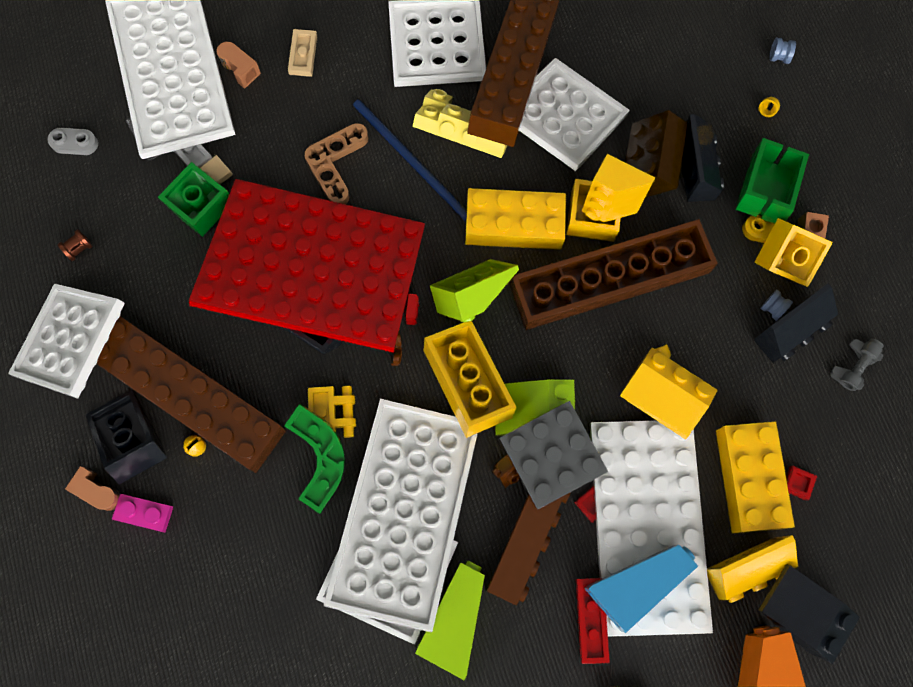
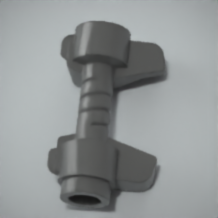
M870 338L866 343L855 339L849 344L859 358L852 371L838 366L832 368L830 376L844 388L850 391L861 390L864 386V379L861 375L866 367L881 361L883 358L881 352L884 345L874 338Z

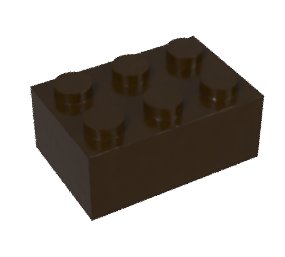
M670 110L635 122L631 127L625 163L655 177L646 197L674 190L678 187L688 123Z

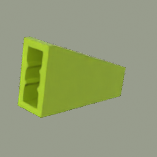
M467 561L466 565L460 563L438 606L433 631L425 632L415 652L420 657L462 680H465L467 676L485 575L480 573L482 568L470 561Z

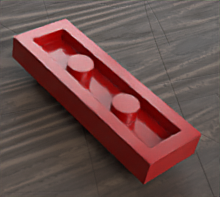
M602 578L576 579L580 659L582 664L610 663L606 614L584 589L589 584Z

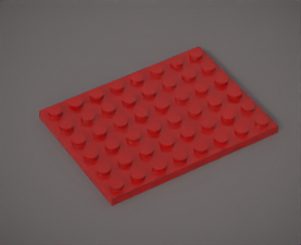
M235 179L189 298V305L394 353L425 223Z

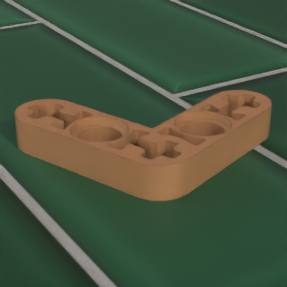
M352 124L309 146L305 151L304 156L307 165L329 201L347 204L349 201L348 189L332 162L367 144L368 132L362 124ZM357 132L362 138L354 137V133ZM345 137L350 141L349 145H347ZM334 142H341L343 144L342 149L339 151H333L330 146ZM323 148H327L328 156H326ZM315 153L320 157L317 161L312 157ZM325 171H330L334 175L331 180L324 181L320 178L321 174ZM333 186H336L340 194L342 193V198L338 199L332 189Z

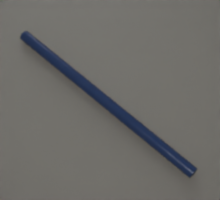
M360 99L356 100L353 104L355 109L466 222L467 209Z

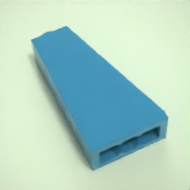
M675 545L591 583L584 589L621 632L627 633L690 575L698 565L693 561L695 556L687 547Z

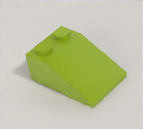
M490 259L430 285L437 313L461 322L472 321L476 315L486 310L519 270L518 265Z
M539 380L505 384L516 405V410L512 419L495 425V435H506L568 401L571 402L575 409L574 380Z

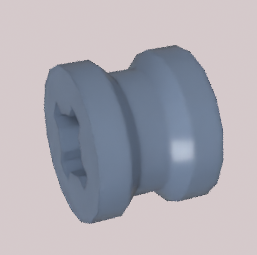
M776 37L771 47L769 60L773 62L781 60L784 64H790L795 53L796 41L789 40L786 42L782 38Z
M776 289L760 309L770 312L772 318L777 321L793 302L790 299H784L781 296V292Z

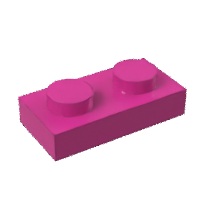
M120 494L112 520L166 532L173 506Z

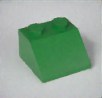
M191 162L158 198L181 220L203 237L221 217L229 193Z

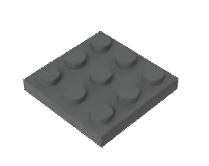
M570 401L499 438L537 510L608 472Z

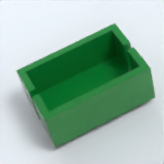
M762 138L751 157L735 210L755 217L761 214V219L774 224L778 218L786 221L794 211L809 154L788 147L779 162L774 164V161L783 149V145Z

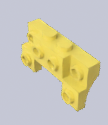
M431 89L424 97L423 106L415 114L413 127L502 158L507 145L467 134L471 111L457 105H452L453 96L447 95L443 90Z

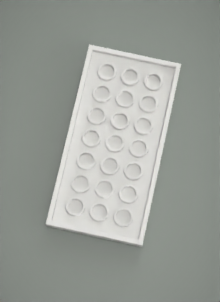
M105 0L140 157L145 159L236 135L201 0Z
M380 399L324 601L325 607L427 632L433 631L477 438V433L466 438L455 416Z
M658 421L591 422L589 424L590 439L608 470L607 473L593 480L600 578L607 577L675 545L687 547L695 556L693 561L698 565L690 575L627 633L621 632L606 615L608 636L713 633L694 429L688 438L684 439Z

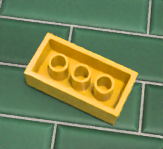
M468 188L465 245L561 250L565 240L566 193Z
M472 321L461 323L425 337L423 351L466 438L513 418L516 405Z
M776 422L729 425L716 430L732 534L795 527Z

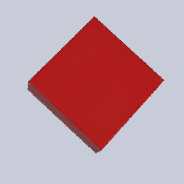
M408 294L407 325L417 324L419 297L417 294Z
M790 466L786 475L789 494L803 500H809L817 476L798 467Z
M594 486L574 502L591 523L597 517L595 512Z

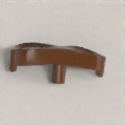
M400 332L398 333L391 366H399L401 362L402 340Z

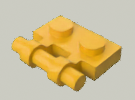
M333 386L308 388V409L327 421L335 431L336 428H343L344 438L354 437L356 419L353 418L355 396L352 395V386H343L342 396H335V388ZM335 406H343V418L336 419Z

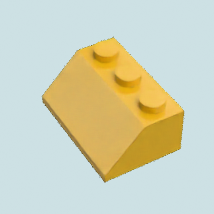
M607 154L592 181L582 212L590 219L602 222L636 214L655 177Z
M651 348L638 365L620 396L682 438L687 439L709 408L717 389L656 349Z
M793 535L774 537L707 568L708 579L718 599L728 600L729 603L738 601L745 597L743 592L750 589L753 592L759 591L768 586L767 581L773 578L777 580L786 564L797 568L798 560L795 539Z

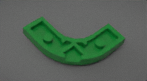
M299 404L285 424V427L306 440L315 451L317 469L313 478L299 497V500L320 514L338 488L343 477L345 467L344 449L333 427L307 407Z

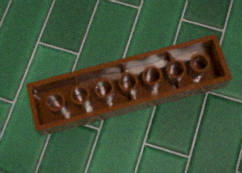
M510 0L470 114L467 134L514 147L560 0Z
M698 219L516 274L511 279L510 287L525 330L709 274L718 263Z
M119 316L96 364L240 464L257 473L286 430Z

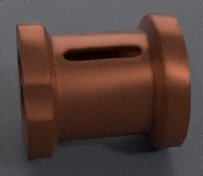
M78 229L75 231V235L66 242L57 244L72 262L76 259L75 256L84 249L93 247L90 241Z

